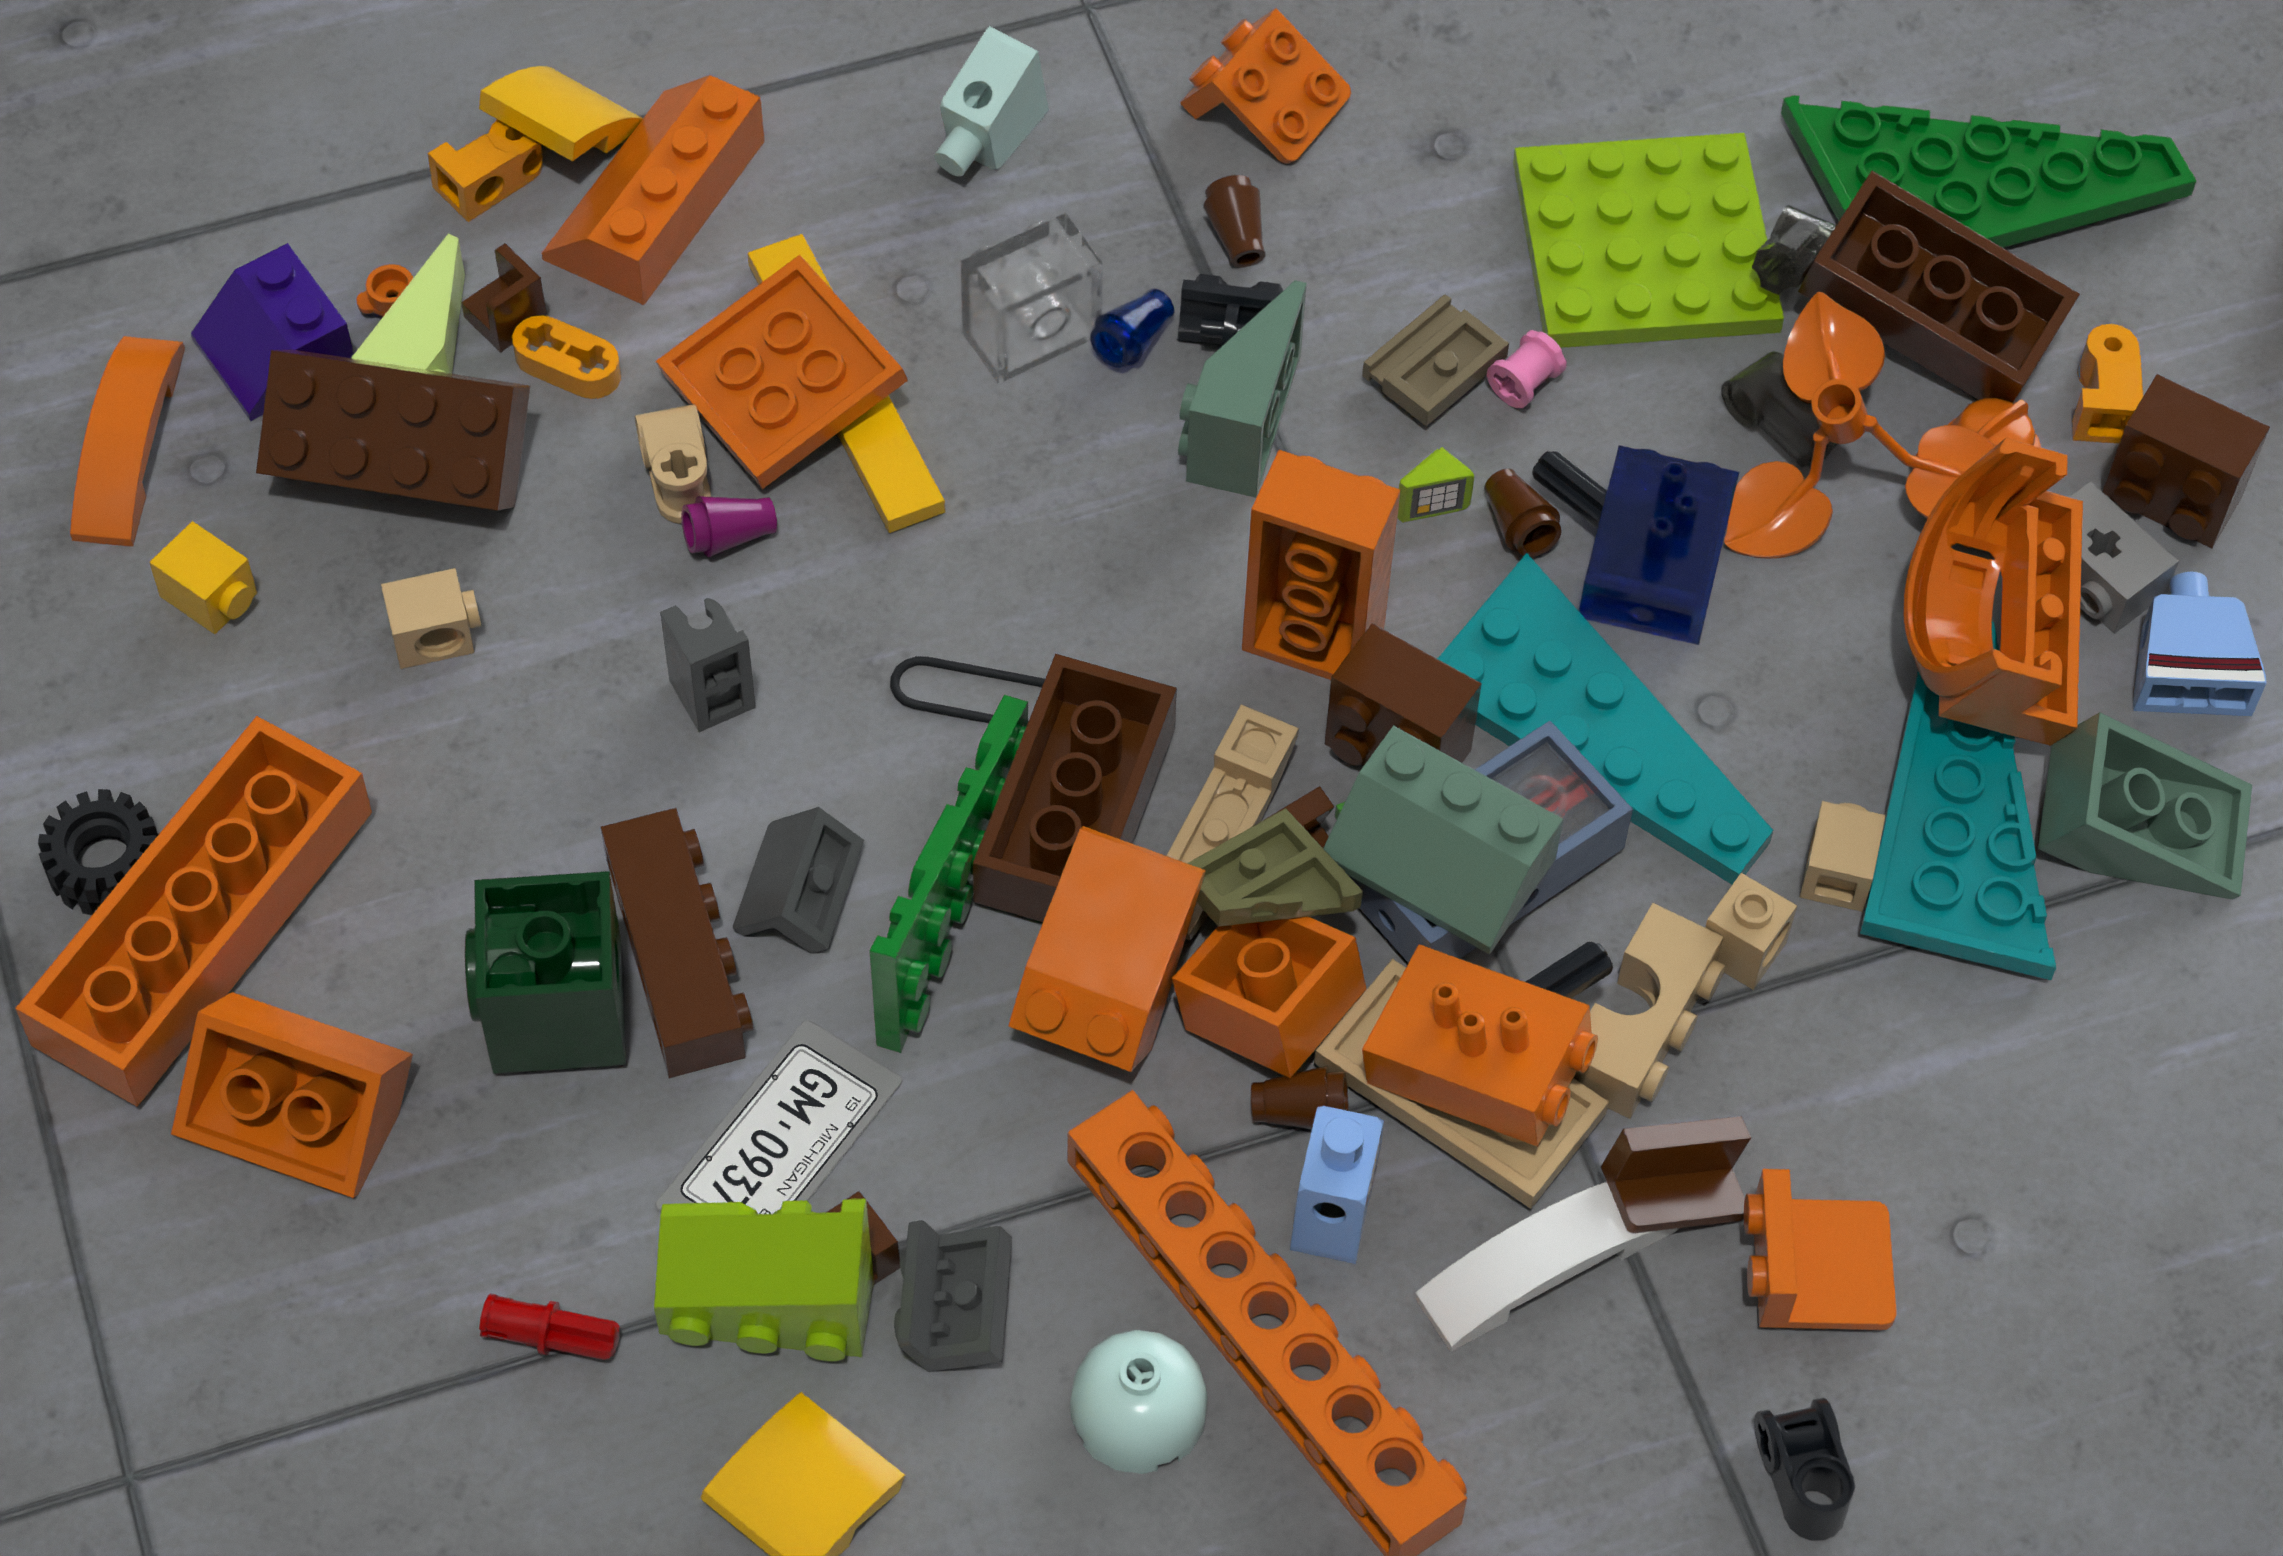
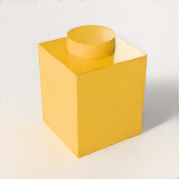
M193 521L149 562L160 597L213 634H216L231 619H236L243 615L249 608L253 597L257 594L248 558Z

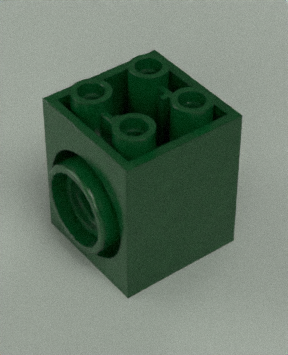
M610 871L474 880L475 928H469L465 935L466 989L472 1021H481L493 1074L626 1065L623 948Z

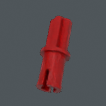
M491 1293L485 1300L479 1324L481 1337L509 1340L537 1347L538 1354L548 1355L551 1349L606 1360L614 1356L620 1337V1326L615 1321L560 1310L559 1302L549 1301L547 1306L517 1301Z

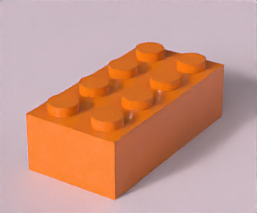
M1278 450L1251 509L1242 638L1243 651L1331 680L1332 675L1372 623L1384 629L1401 489L1388 486L1383 481L1372 476H1358L1325 465L1319 459L1311 456H1297Z

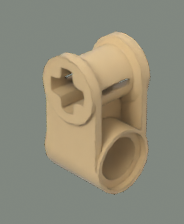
M695 404L635 415L642 459L645 469L649 471L657 508L664 518L678 524H682L681 511L683 505L695 503L697 496L711 497L706 475L707 459L704 439Z

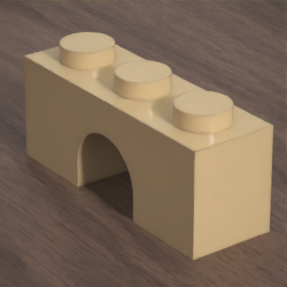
M1652 903L1624 952L1617 984L1643 997L1650 1006V1009L1636 1015H1623L1595 1003L1590 1011L1592 1033L1598 1036L1596 1052L1587 1071L1584 1073L1576 1071L1573 1077L1609 1101L1608 1109L1631 1119L1642 1098L1653 1102L1669 1070V1066L1662 1063L1671 1047L1679 1051L1684 1048L1698 1018L1697 1015L1691 1013L1692 1008L1699 996L1708 1001L1712 998L1726 968V965L1717 961L1724 936L1655 903Z

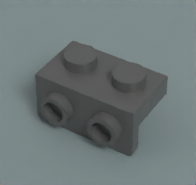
M924 1220L909 1222L907 1244L902 1249L900 1255L903 1287L901 1308L897 1310L894 1318V1331L899 1347L928 1372L1002 1362L1012 1236L1001 1226L939 1235Z

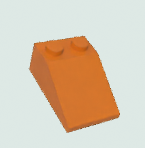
M1081 827L1027 961L1008 1027L1131 1072L1152 1050L1172 985V977L1175 975L1206 870L1088 827Z

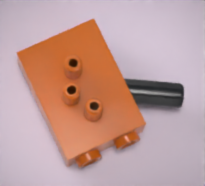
M1587 942L1523 982L1418 944L1362 1048L1367 1084L1538 1147L1549 1124L1556 1127L1562 1121L1570 1101L1571 1090L1568 1087L1576 1071L1582 1073L1587 1071L1594 1058L1598 1044V1036L1593 1034L1591 1029L1590 1005L1572 998L1611 974L1613 964L1610 957L1600 943Z

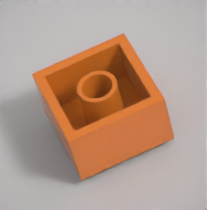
M1311 917L1217 927L1172 977L1185 1030L1289 1078L1296 1073L1367 989L1356 937Z

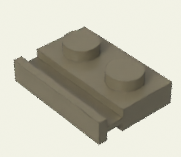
M1446 294L1440 297L1363 363L1362 376L1368 381L1373 378L1382 385V392L1425 426L1429 425L1487 375V369L1494 362L1505 360L1508 356L1509 343L1466 309L1460 312L1451 305L1452 299Z

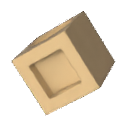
M456 568L381 584L400 669L474 653L470 629L480 627L481 621L474 591L461 592Z
M1822 801L1812 834L1799 897L1863 912L1873 881L1886 815L1867 811L1864 807L1853 803L1834 804Z
M1740 873L1711 913L1705 928L1724 936L1717 960L1726 965L1724 973L1754 990L1786 945L1797 905L1743 873Z

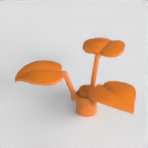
M1817 292L1797 318L1789 335L1783 358V373L1788 387L1798 399L1812 404V410L1819 425V429L1813 434L1815 445L1810 472L1804 480L1802 473L1797 467L1780 461L1762 463L1748 471L1738 482L1732 493L1728 511V527L1724 542L1729 550L1737 554L1770 559L1795 555L1815 544L1824 535L1833 515V507L1829 498L1821 491L1813 488L1821 478L1826 445L1830 441L1836 444H1848L1859 439L1864 432H1870L1900 462L1914 468L1906 480V494L1916 511L1927 519L1949 486L1992 450L1995 445L1986 437L1969 428L1957 425H1944L1931 428L1924 433L1919 442L1918 457L1909 454L1878 424L1876 417L1868 415L1860 391L1869 387L1876 380L1884 365L1885 351L1880 335L1864 318L1840 306L1826 294Z

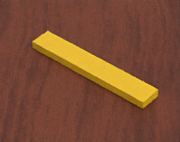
M803 234L748 252V264L758 284L762 283L795 257L801 255L831 288ZM889 395L837 433L888 533L945 513V500Z

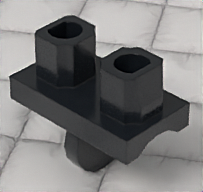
M1199 274L1195 281L1184 279L1181 289L1177 339L1223 346L1273 301L1283 289L1280 284L1262 281L1251 286V288L1232 286L1223 281L1221 276Z

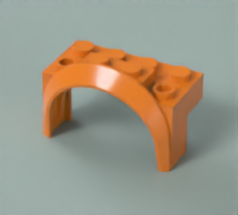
M2006 437L1966 470L1941 496L1925 522L1910 561L1904 592V626L1906 637L1922 680L1932 692L1939 695V716L2049 746L2077 729L2083 501L2047 491L2067 475L2068 455ZM1958 543L1966 547L1990 552L1994 559H1986L1960 552L1951 547ZM2001 572L2003 581L2001 643L1999 651L1993 649L1992 611L1999 573Z

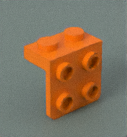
M1275 8L1253 24H1250L1246 18L1243 19L1227 33L1221 41V44L1226 48L1225 52L1219 59L1214 55L1210 56L1192 73L1189 80L1194 87L1180 104L1196 120L1223 102L1281 163L1290 164L1301 156L1350 98L1351 88L1286 17Z
M1762 1169L1756 1193L1746 1194L1744 1200L1745 1234L1754 1235L1755 1256L1750 1255L1748 1259L1747 1286L1749 1296L1758 1297L1759 1327L1886 1330L1890 1328L1895 1321L1897 1311L1888 1208L1879 1201L1792 1199L1790 1169Z

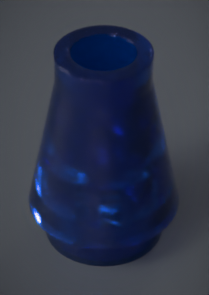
M1153 288L1144 295L1100 315L1096 319L1095 328L1090 334L1091 345L1097 356L1103 362L1115 368L1139 362L1164 324L1173 317L1174 305L1171 299L1163 291Z

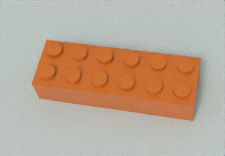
M256 716L15 1008L30 1045L138 1107L192 1039L197 1012L230 992L372 814L362 773Z

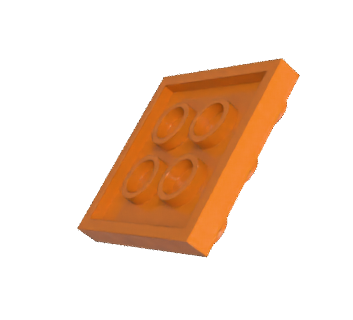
M801 255L795 257L656 360L659 369L689 405H696L699 417L762 489L908 381L899 363Z

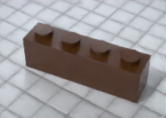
M677 808L601 826L607 865L668 1077L672 1078L746 1058L743 1033L753 1031L751 1014L744 992L732 995L727 977L737 975L736 966L728 938L724 937L716 940L711 922L719 921L720 914L711 882L699 885L695 868L703 867L704 861L695 829L683 831Z

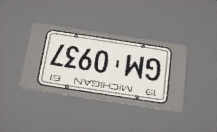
M804 1020L655 1203L656 1208L661 1211L662 1204L741 1202L755 1209L758 1214H773L775 1211L782 1209L783 1201H808L901 1085V1076L813 1021Z

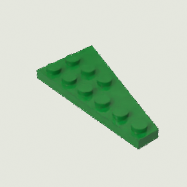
M1007 695L1003 696L979 742L975 759V770L968 767L965 768L958 781L957 791H959L956 805L946 804L913 867L908 887V896L911 899L901 896L897 897L890 910L889 921L891 923L887 938L877 935L869 950L876 1046L901 1053L909 1032L919 1033L923 1027L930 1004V995L925 994L931 977L941 978L945 972L952 949V940L947 939L953 922L962 924L969 912L973 898V886L969 885L973 875V861L1027 727L1028 701Z

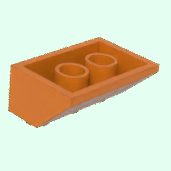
M231 992L197 1012L171 1135L354 1198L360 1193L399 1116L413 1054Z

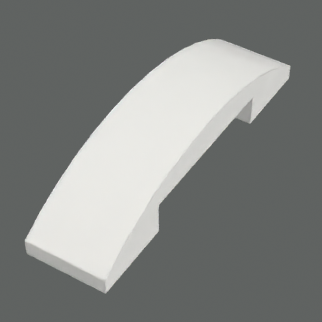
M1604 1182L1565 1198L1494 1236L1430 1280L1415 1292V1299L1449 1351L1452 1352L1508 1322L1510 1310L1616 1253L1623 1260L1678 1231V1228L1641 1233L1628 1232L1607 1182Z

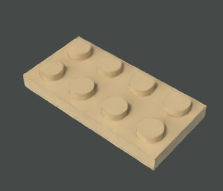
M1392 959L1316 1049L1314 1063L1320 1067L1328 1065L1330 1072L1345 1071L1349 1087L1531 1209L1606 1115L1609 1101L1573 1078L1568 1087L1571 1090L1570 1101L1562 1121L1556 1127L1549 1124L1537 1147L1367 1084L1362 1048L1406 968Z

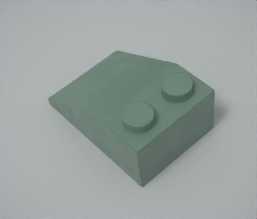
M1293 281L1205 361L1197 385L1187 384L1179 416L1180 420H1185L1178 446V455L1187 457L1186 482L1257 498L1301 357L1307 283Z
M2099 712L2078 724L2077 729L2051 745L2038 849L2089 873L2233 900L2241 896L2252 784Z

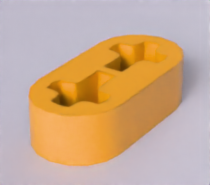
M544 315L532 316L516 326L512 335L515 359L520 369L527 374L588 399L603 398L611 394L619 386L621 371L618 352L614 345L605 339ZM545 341L551 342L552 348H551V347H548V346H544V345H543L544 342H545ZM530 345H533V346H536V347H539V348L537 349V351H532V350L530 349ZM596 364H603L604 370L595 368ZM582 367L592 370L589 374L583 373Z

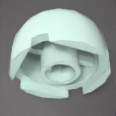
M1132 1330L1111 1335L1090 1349L1074 1376L1070 1400V1415L1073 1426L1075 1425L1077 1433L1084 1440L1083 1446L1093 1458L1117 1471L1145 1474L1158 1471V1465L1169 1463L1176 1457H1178L1179 1461L1192 1451L1204 1432L1208 1394L1200 1366L1184 1345L1162 1333Z

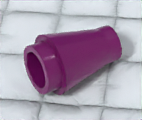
M697 496L695 503L683 505L681 511L682 529L689 551L692 554L704 552L707 557L760 536L775 534L777 530L776 512L773 502L769 497L746 499Z

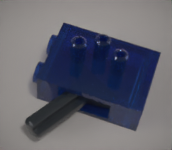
M1619 445L1608 490H1606L1559 452H1545L1532 470L1533 478L1598 529L1584 581L1579 612L1586 620L1699 645L1739 472L1724 469L1709 462L1697 463L1661 455L1651 449H1634Z

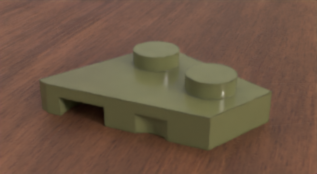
M1286 808L1187 863L1206 870L1197 903L1218 927L1352 912L1361 907L1363 891Z

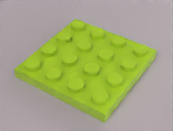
M1745 133L1515 148L1513 166L1542 329L1544 333L1553 338L1560 348L1781 333L1784 315Z

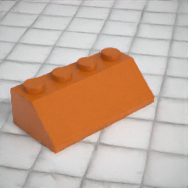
M711 75L663 91L542 251V259L645 305L764 143L761 97Z

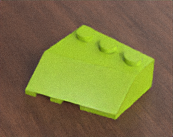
M843 1199L841 1212L815 1213L811 1211L812 1205L807 1200L783 1201L782 1209L775 1211L773 1214H758L755 1209L741 1202L662 1204L654 1310L659 1334L668 1335L671 1340L690 1346L705 1345L709 1340L736 1343L743 1350L760 1354L772 1353L777 1348L802 1350L808 1356L822 1361H840L845 1356L862 1357L874 1285L866 1199Z

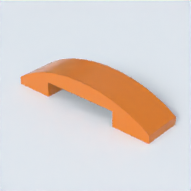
M123 336L114 349L97 389L85 432L72 508L70 529L72 541L133 547L146 500L142 481L164 397H172L185 351L183 342Z

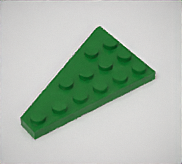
M1795 95L1784 98L1781 108V115L1838 221L1842 218L1871 171L1881 175L2002 248L2191 196L2197 182L2171 137L2146 134L2129 136L2119 131L2101 130L2099 137L2060 133V125L2020 120L2001 122L1991 117L1971 115L1969 122L1930 118V110L1885 105L1868 107L1862 103L1841 101L1840 108L1799 104V96Z

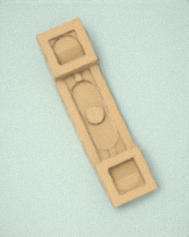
M1241 704L1214 754V768L1166 856L1189 863L1261 822L1299 735V728ZM1197 902L1185 938L1187 940L1192 939L1208 917V914Z

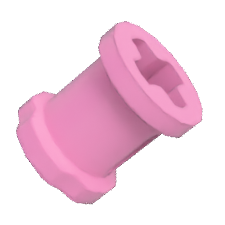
M1530 330L1520 339V348L1507 360H1497L1487 369V379L1494 393L1502 401L1517 409L1524 408L1533 400V391L1548 377L1557 378L1566 370L1567 362L1563 356L1562 349L1553 338L1542 331Z

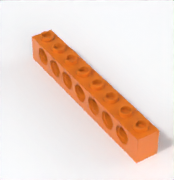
M1132 1090L1068 1131L1067 1162L1381 1553L1384 1556H1417L1460 1526L1467 1502V1497L1465 1496L1467 1489L1460 1474L1447 1460L1441 1459L1438 1462L1422 1443L1423 1434L1419 1425L1403 1407L1394 1409L1379 1391L1381 1388L1380 1381L1370 1364L1360 1355L1351 1357L1338 1341V1330L1329 1314L1320 1305L1313 1304L1310 1306L1296 1289L1297 1282L1287 1263L1278 1254L1273 1253L1269 1256L1254 1238L1256 1236L1255 1229L1246 1213L1235 1203L1228 1206L1215 1191L1213 1176L1205 1163L1195 1154L1187 1156L1174 1141V1130L1164 1113L1155 1105L1147 1108ZM1139 1165H1149L1158 1169L1160 1173L1153 1177L1144 1178L1134 1175L1130 1170ZM1179 1214H1189L1198 1218L1201 1222L1193 1227H1180L1172 1223L1170 1219ZM1219 1264H1231L1240 1269L1242 1273L1232 1278H1223L1215 1275L1210 1269ZM1260 1314H1271L1278 1317L1283 1324L1274 1329H1264L1255 1325L1251 1319ZM1301 1365H1313L1321 1369L1325 1376L1318 1380L1307 1381L1297 1377L1292 1370ZM1352 1416L1362 1420L1368 1428L1359 1433H1348L1338 1428L1334 1422L1341 1417ZM1389 1468L1398 1469L1407 1474L1411 1481L1402 1486H1391L1381 1481L1377 1473Z

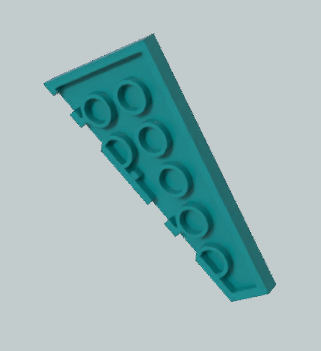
M1528 553L1523 556L1437 658L1482 683L1475 724L1477 727L1506 745L1511 746L1550 720L1633 808L1630 822L1733 885L1740 873L1747 874L1770 844L1774 831Z
M1992 621L1993 649L1999 650L1995 624ZM1917 671L1886 811L1873 881L1868 893L1860 934L2052 980L2056 971L2053 948H2049L2045 921L2047 913L2044 896L2039 894L2034 866L2037 858L2022 774L2021 771H2017L2013 749L2016 742L2015 736L1940 717L1939 695L1932 692L1925 685L1919 671Z

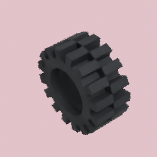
M98 789V801H90L87 791L77 794L79 806L73 809L66 800L57 806L61 819L58 820L48 815L43 823L47 834H39L38 846L41 851L39 853L40 860L56 897L60 895L63 903L72 910L79 903L82 914L93 915L96 904L103 903L158 836L152 816H149L147 808L140 801L134 806L131 795L120 792L116 802H114L111 791L108 789ZM118 838L126 844V850L123 855L109 865L91 868L82 866L77 861L79 852L95 840Z

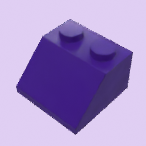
M288 243L235 269L191 332L193 342L250 421L262 416L264 412L271 350L293 349L351 358L354 355L346 321Z

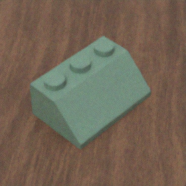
M1393 725L1360 770L1323 849L1350 877L1490 955L1556 860L1564 819Z

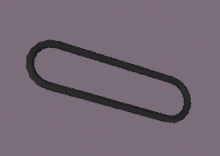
M915 656L904 660L896 666L890 678V688L894 697L902 705L912 709L990 723L993 714L929 703L907 697L899 686L902 674L911 667L924 665L1038 687L1043 686L1045 678L928 656Z

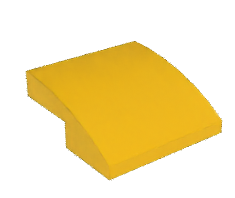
M536 66L515 71L494 81L480 91V110L572 162L593 146L607 154L626 140L643 119L551 67Z
M800 1392L773 1415L730 1458L704 1488L700 1499L770 1556H839L850 1546L855 1529L899 1493L905 1474Z

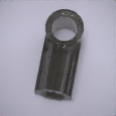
M1787 205L1779 216L1770 238L1758 249L1751 267L1759 276L1760 287L1778 295L1790 287L1798 288L1803 283L1812 263L1836 225L1796 207Z
M1775 351L1769 352L1722 384L1721 395L1729 413L1742 426L1752 428L1759 425L1801 468L1805 466L1811 468L1815 445L1813 434L1819 429L1812 410V404L1798 399L1788 387L1783 373L1784 355ZM1830 441L1826 445L1824 460L1838 444Z

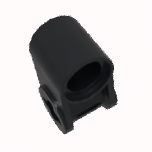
M1819 1398L1811 1402L1810 1408L1773 1415L1769 1410L1758 1411L1755 1414L1754 1421L1757 1445L1763 1463L1772 1477L1784 1513V1519L1788 1526L1800 1537L1811 1541L1826 1540L1835 1536L1843 1527L1855 1490V1482L1841 1444L1837 1420L1830 1403L1825 1398ZM1813 1490L1823 1492L1834 1503L1829 1505L1814 1503L1806 1497L1804 1492Z

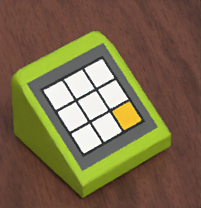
M1443 447L1436 449L1400 480L1399 489L1401 491L1397 519L1403 523L1466 509L1471 505L1474 473Z

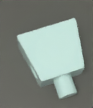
M990 26L987 28L946 92L940 105L947 138L934 154V158L944 170L960 177L964 175L974 160L990 169L1001 168L1045 116L1049 108L1039 52Z

